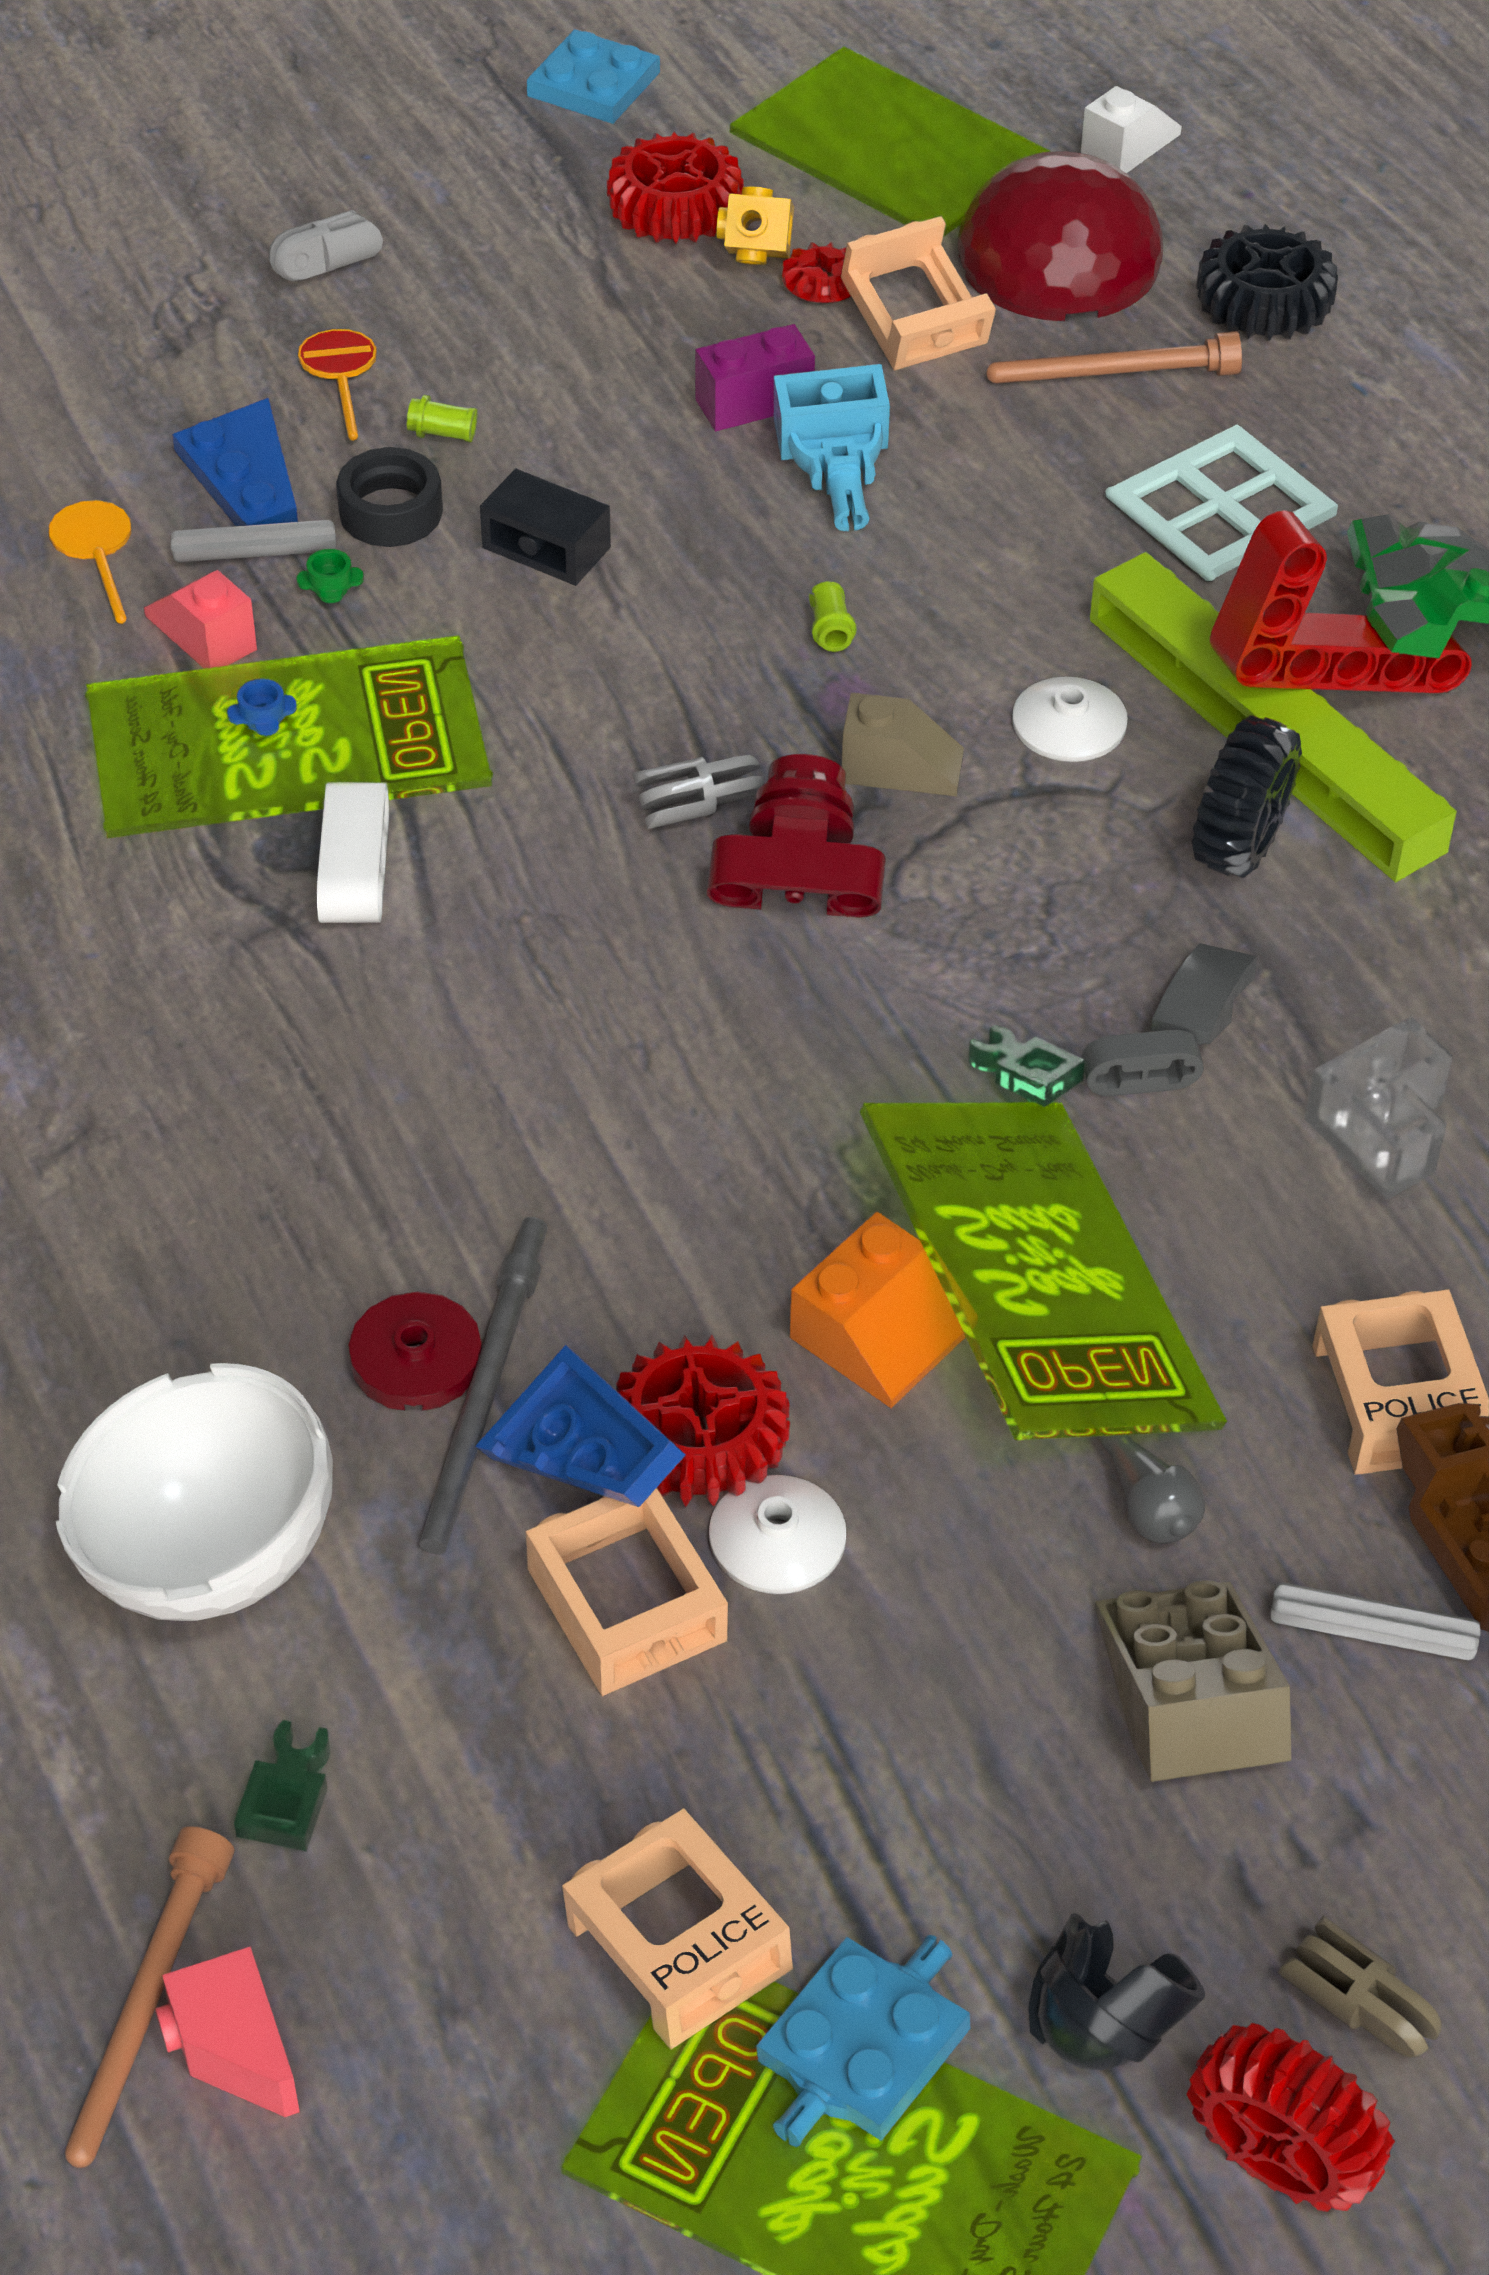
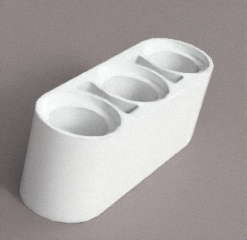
M327 782L317 879V910L320 923H381L389 825L387 783Z

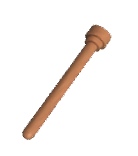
M1238 331L1215 333L1214 339H1205L1204 345L994 362L988 366L986 375L989 381L996 384L1205 366L1207 371H1216L1218 376L1235 375L1241 373L1242 349Z
M200 1827L182 1828L170 1853L169 1862L173 1866L170 1875L175 1883L65 2149L66 2159L74 2167L84 2168L94 2161L164 1989L162 1975L171 1972L202 1893L211 1891L214 1883L221 1882L225 1878L235 1849L226 1838L211 1830Z

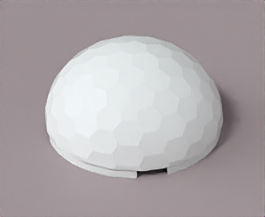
M217 1363L210 1364L211 1372L179 1377L175 1380H172L167 1373L138 1386L122 1396L100 1414L84 1431L70 1452L59 1477L57 1486L61 1491V1495L59 1498V1521H56V1526L64 1550L80 1574L91 1586L121 1607L151 1618L173 1621H199L234 1613L256 1603L284 1584L303 1564L320 1536L331 1500L333 1458L324 1427L304 1396L293 1385L269 1371L241 1364Z

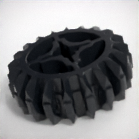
M1265 223L1261 229H1252L1248 225H1244L1240 233L1227 230L1223 239H1212L1210 248L1203 252V257L1199 262L1196 289H1198V298L1202 302V311L1212 314L1213 323H1227L1229 332L1244 331L1247 333L1248 339L1255 334L1264 335L1268 341L1271 340L1273 335H1282L1286 339H1291L1294 331L1309 334L1312 325H1322L1325 316L1331 312L1337 292V266L1332 263V253L1322 250L1321 241H1307L1305 232L1301 231L1293 234L1287 232L1286 226L1280 230L1269 229Z
M1252 715L1236 725L1234 731L1228 735L1224 748L1219 750L1218 759L1214 768L1210 770L1209 780L1203 789L1204 794L1197 808L1198 816L1193 826L1194 836L1191 841L1195 860L1206 864L1209 869L1227 876L1232 874L1242 878L1258 868L1261 858L1266 857L1270 844L1274 842L1279 826L1283 824L1284 814L1290 805V797L1296 786L1295 780L1301 767L1299 760L1302 755L1299 733L1287 728L1286 725L1267 717L1262 719Z

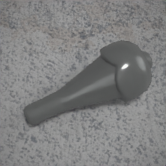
M1103 1409L1094 1412L1090 1417L1088 1426L1113 1459L1127 1498V1520L1138 1533L1150 1542L1170 1544L1187 1537L1197 1528L1203 1519L1205 1511V1498L1199 1483L1183 1466H1169L1134 1442L1110 1410Z

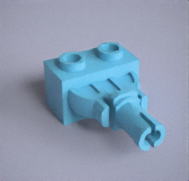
M881 364L774 376V423L781 460L793 459L803 471L810 474L812 488L815 490H822V472L824 473L826 492L831 497L834 512V524L840 531H849L847 518L849 510L851 511L854 531L860 530L868 524L870 518L865 505L860 468L862 469L865 485L871 484L875 480L874 477L876 475L874 463L881 449L888 448L890 403Z

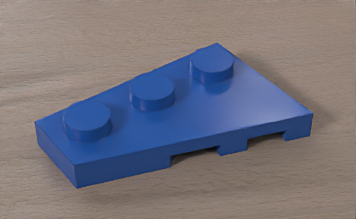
M269 398L211 420L200 422L195 426L172 434L174 451L235 526L298 522L297 507Z
M567 1345L559 1351L475 1446L490 1459L636 1507H640L686 1455Z

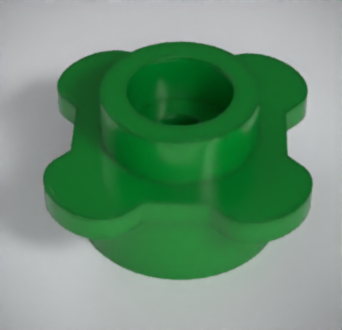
M323 549L313 553L307 560V570L299 572L296 577L297 585L300 589L312 590L325 603L339 602L348 589L353 586H359L364 581L363 571L358 567H352L350 557L345 552L337 549Z

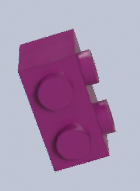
M795 324L775 327L764 332L732 340H723L716 344L696 348L695 400L715 432L774 417V376L815 371V354Z

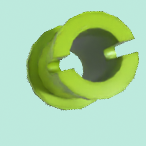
M423 395L421 399H411L407 413V430L415 431L418 438H424L426 434L472 442L476 431L478 412L476 408L472 407L464 408L433 402L430 395Z
M831 581L821 582L812 588L814 595L809 594V602L815 618L811 629L813 639L827 651H842L852 643L856 635L855 619L847 613L844 589L841 585Z

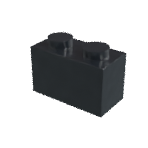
M517 468L480 505L483 549L575 586L611 548L610 505Z

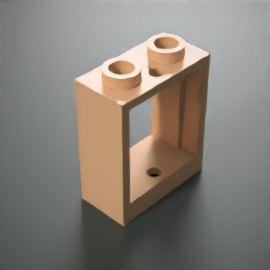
M657 1488L640 1507L602 1496L598 1501L567 1514L557 1513L541 1521L537 1527L526 1531L528 1571L601 1696L727 1641L728 1602ZM647 1529L686 1594L604 1630L565 1564Z

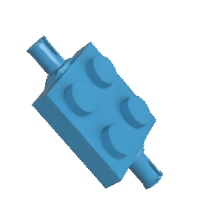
M926 1936L924 1942L904 1966H900L897 1963L885 1961L846 1937L756 2045L758 2062L788 2080L798 2094L797 2098L779 2120L773 2124L775 2132L782 2140L786 2141L789 2138L791 2146H800L804 2137L823 2114L851 2121L880 2141L883 2140L971 2029L970 2013L935 1992L929 1985L943 1965L952 1957L950 1948L942 1940L937 1944L936 1936Z

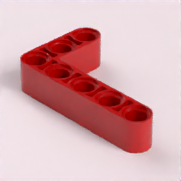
M1286 510L1276 511L1266 516L1257 525L1210 635L1211 647L1243 686L1444 693L1457 688L1465 681L1472 667L1471 657L1452 635L1440 658L1394 653L1389 650L1368 621L1367 615L1305 613L1327 561L1326 550L1293 512Z

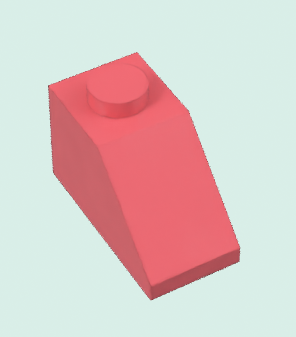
M218 570L144 607L145 617L210 675L257 650L251 598Z
M251 1946L162 1975L168 2004L155 2008L159 2027L168 2053L182 2048L190 2076L283 2117L300 2113L294 2077Z

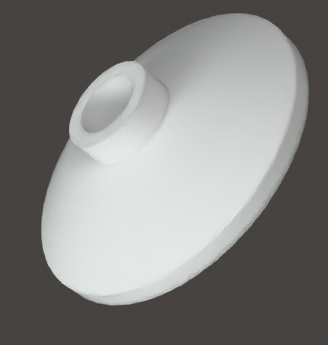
M1055 677L1031 685L1017 698L1012 714L1014 731L1024 745L1044 757L1066 762L1092 760L1111 752L1124 738L1128 719L1126 709L1115 693L1097 682L1078 677Z
M768 1475L761 1483L746 1481V1490L742 1494L736 1496L728 1492L719 1501L710 1520L709 1543L714 1559L719 1567L737 1583L763 1593L787 1594L802 1591L818 1584L836 1568L845 1550L846 1524L837 1503L817 1485L793 1476ZM782 1519L787 1522L784 1524H773L769 1520Z

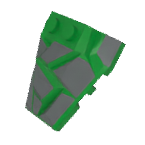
M1389 514L1352 520L1347 530V536L1354 565L1365 571L1359 583L1361 593L1369 595L1371 592L1372 598L1366 608L1367 619L1391 652L1440 658L1459 620L1489 624V550L1458 527L1433 525L1419 521L1406 528Z

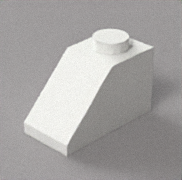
M1115 86L1085 107L1081 153L1098 157L1128 173L1181 135L1182 126L1155 105L1135 96L1130 91Z

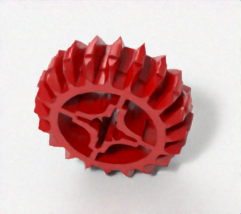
M675 131L671 136L664 137L654 133L652 139L648 141L636 138L634 147H621L620 156L612 158L609 179H607V196L609 197L613 217L621 220L623 229H635L637 237L642 238L651 235L655 243L660 242L662 239H673L675 244L678 243L679 239H690L697 243L700 235L715 237L719 207L728 208L729 194L742 195L744 179L741 178L738 158L729 155L727 146H715L713 138L699 140L696 138L695 133H691L686 137L678 136Z
M684 1335L678 1349L671 1350L661 1342H658L653 1352L654 1359L636 1354L635 1361L632 1364V1372H620L619 1380L616 1383V1391L686 1454L657 1487L663 1498L672 1491L679 1492L680 1499L685 1507H687L693 1499V1495H706V1498L714 1507L719 1499V1492L728 1491L738 1496L746 1490V1481L761 1483L767 1477L768 1468H778L779 1462L783 1457V1447L786 1446V1441L790 1437V1421L787 1420L789 1418L790 1403L789 1399L786 1398V1392L781 1391V1381L778 1378L777 1371H765V1363L762 1360L761 1353L743 1358V1350L739 1341L727 1349L718 1348L717 1342L713 1335H711L706 1341L705 1346H692L690 1340Z
M1251 2023L1247 2028L1232 2025L1225 2034H1220L1213 2045L1209 2044L1195 2063L1197 2069L1189 2079L1191 2086L1186 2095L1192 2106H1194L1191 2113L1195 2120L1207 2128L1205 2135L1208 2141L1222 2147L1226 2152V2160L1238 2163L1247 2171V2174L1259 2179L1272 2190H1278L1288 2195L1295 2204L1305 2200L1317 2210L1328 2212L1331 2208H1334L1336 2210L1348 2211L1353 2203L1360 2204L1368 2191L1372 2192L1384 2175V2167L1391 2156L1389 2152L1395 2143L1388 2130L1391 2122L1385 2113L1375 2108L1378 2101L1372 2093L1362 2090L1356 2084V2074L1344 2072L1334 2063L1333 2055L1323 2056L1312 2049L1308 2040L1297 2042L1291 2039L1283 2029L1275 2028L1272 2032H1269L1264 2026Z

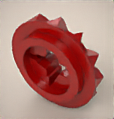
M811 242L807 250L801 248L793 249L791 257L783 261L782 279L785 287L795 296L817 303L838 302L851 297L841 279L847 247L836 249L832 242L827 246H818Z

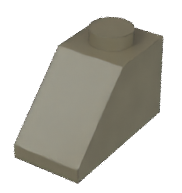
M851 692L842 743V768L846 772V784L957 797L964 755V747L910 699Z

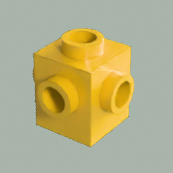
M743 187L742 195L729 194L728 208L719 207L717 239H725L724 247L728 253L736 254V262L765 265L767 257L789 259L794 217L792 200L773 197V190L762 187ZM752 222H762L757 230H747Z

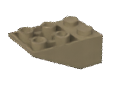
M1203 1580L1193 1582L1182 1589L1154 1593L1133 1590L1119 1595L1118 1598L1095 1601L1098 1621L1132 1744L1151 1782L1291 1761L1290 1685L1231 1582L1219 1583Z

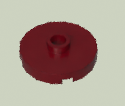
M417 1291L392 1295L371 1306L355 1323L348 1347L353 1378L367 1397L387 1408L405 1411V1405H422L423 1411L440 1408L465 1393L470 1387L482 1349L478 1324L464 1306L443 1295ZM414 1344H421L420 1346H417V1347H410V1346H409V1345H414Z

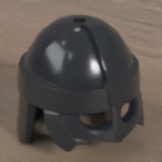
M1074 1913L1070 1915L1055 1945L1050 1948L1034 1977L1028 2006L1030 2033L1041 2044L1047 2043L1060 2058L1081 2069L1105 2070L1127 2064L1130 2061L1142 2062L1162 2041L1161 2037L1205 1998L1203 1986L1181 1957L1172 1953L1160 1956L1150 1965L1144 1964L1136 1967L1117 1983L1106 1973L1114 1949L1113 1932L1109 1922L1102 1921L1091 1926L1080 1915Z

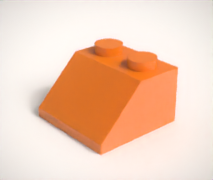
M879 1212L874 1213L791 1289L790 1338L890 1408L899 1402L975 1329L976 1320L928 1245Z

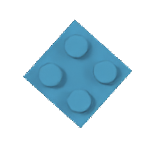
M574 29L527 79V96L614 124L660 73V56L642 51L632 45H623L598 37L591 32Z

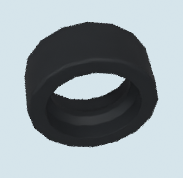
M397 447L370 449L352 457L340 469L336 481L339 515L342 526L354 538L369 545L401 546L411 544L428 536L439 525L443 512L441 479L438 468L425 455L411 449ZM390 488L408 490L417 494L413 499L393 505L373 504L362 499L364 496L377 490Z

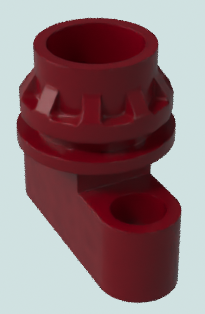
M791 754L774 760L769 766L767 781L757 790L754 798V810L751 812L749 829L753 836L724 835L716 838L712 843L707 896L713 902L723 906L761 910L763 889L785 891V899L794 904L800 903L804 899V892L828 894L827 915L861 918L877 914L881 910L886 857L880 850L874 847L850 844L854 835V823L852 820L854 804L851 796L845 789V770L838 763L828 758L812 754Z

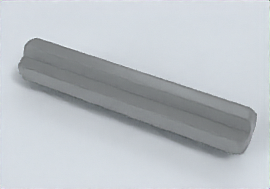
M330 520L178 530L171 533V552L174 560L177 562L304 554L336 548L335 525Z
M1284 1582L1277 1584L1274 1590L1270 1612L1271 1620L1279 1624L1463 1660L1474 1659L1481 1633L1480 1623L1475 1619Z

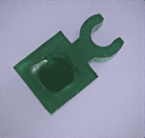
M993 1025L989 1031V1044H985L975 1038L969 1041L968 1062L970 1065L981 1071L996 1072V1084L1043 1107H1046L1084 1080V1059L1036 1036L1023 1044L1016 1040V1036L1011 1030Z
M282 1720L276 1727L273 1736L277 1762L273 1764L255 1760L234 1820L236 1837L307 1852L328 1789L326 1774L317 1772L325 1766L330 1757L328 1729L319 1727L314 1742L307 1748L297 1749L291 1746L294 1737L292 1722Z

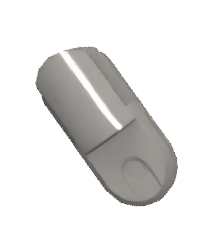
M350 210L285 230L277 235L271 243L268 259L273 270L284 279L303 281L375 256L382 249L383 238L380 230L374 224L354 210Z
M751 755L737 756L707 763L703 757L633 772L635 785L639 787L688 776V779L660 785L639 795L642 809L659 808L689 800L694 801V803L660 810L645 817L647 829L715 814L719 804L755 795L757 790L764 784L763 776L746 777L716 785L714 783L751 773L761 767L759 762Z

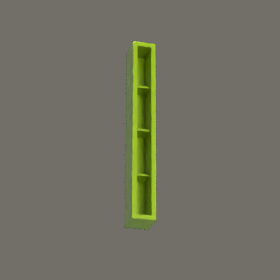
M1144 552L1094 578L1090 621L1226 738L1234 731L1238 723L1250 715L1279 721L1286 725L1287 728L1299 733L1302 755L1299 760L1301 767L1297 773L1296 786L1292 794L1395 883L1448 853L1457 811L1449 805L1446 799L1432 791L1414 776L1402 762L1390 756L1372 741L1361 728L1354 726L1330 706L1324 697L1316 694L1311 689L1243 686L1230 672L1210 644L1211 631L1219 612L1214 609L1211 603L1202 599L1179 580L1170 569L1165 568L1151 555Z

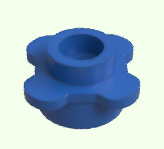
M255 679L240 687L237 693L238 704L231 705L227 710V714L231 723L236 725L245 724L259 735L267 736L275 734L279 730V724L286 715L296 712L297 704L293 696L284 695L282 687L275 681Z

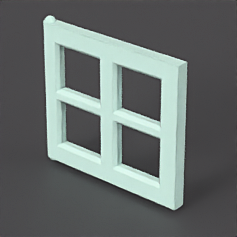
M1238 424L1112 487H1108L1105 491L1106 498L1207 582L1215 580L1216 577L1240 565L1252 534L1261 522L1239 503L1240 501L1275 484L1302 506L1293 511V513L1308 530L1336 516L1338 504ZM1234 451L1261 474L1225 492L1198 469ZM1177 480L1204 503L1167 521L1141 498ZM1218 513L1245 537L1208 555L1181 531Z

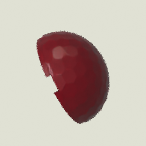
M1070 151L1042 152L1010 163L996 172L977 191L962 218L958 234V252L962 266L966 270L965 278L979 294L987 293L995 305L1031 318L1065 321L1066 314L1097 311L1098 318L1108 316L1128 308L1145 296L1154 285L1159 274L1163 258L1162 229L1151 201L1141 187L1119 167L1093 155Z

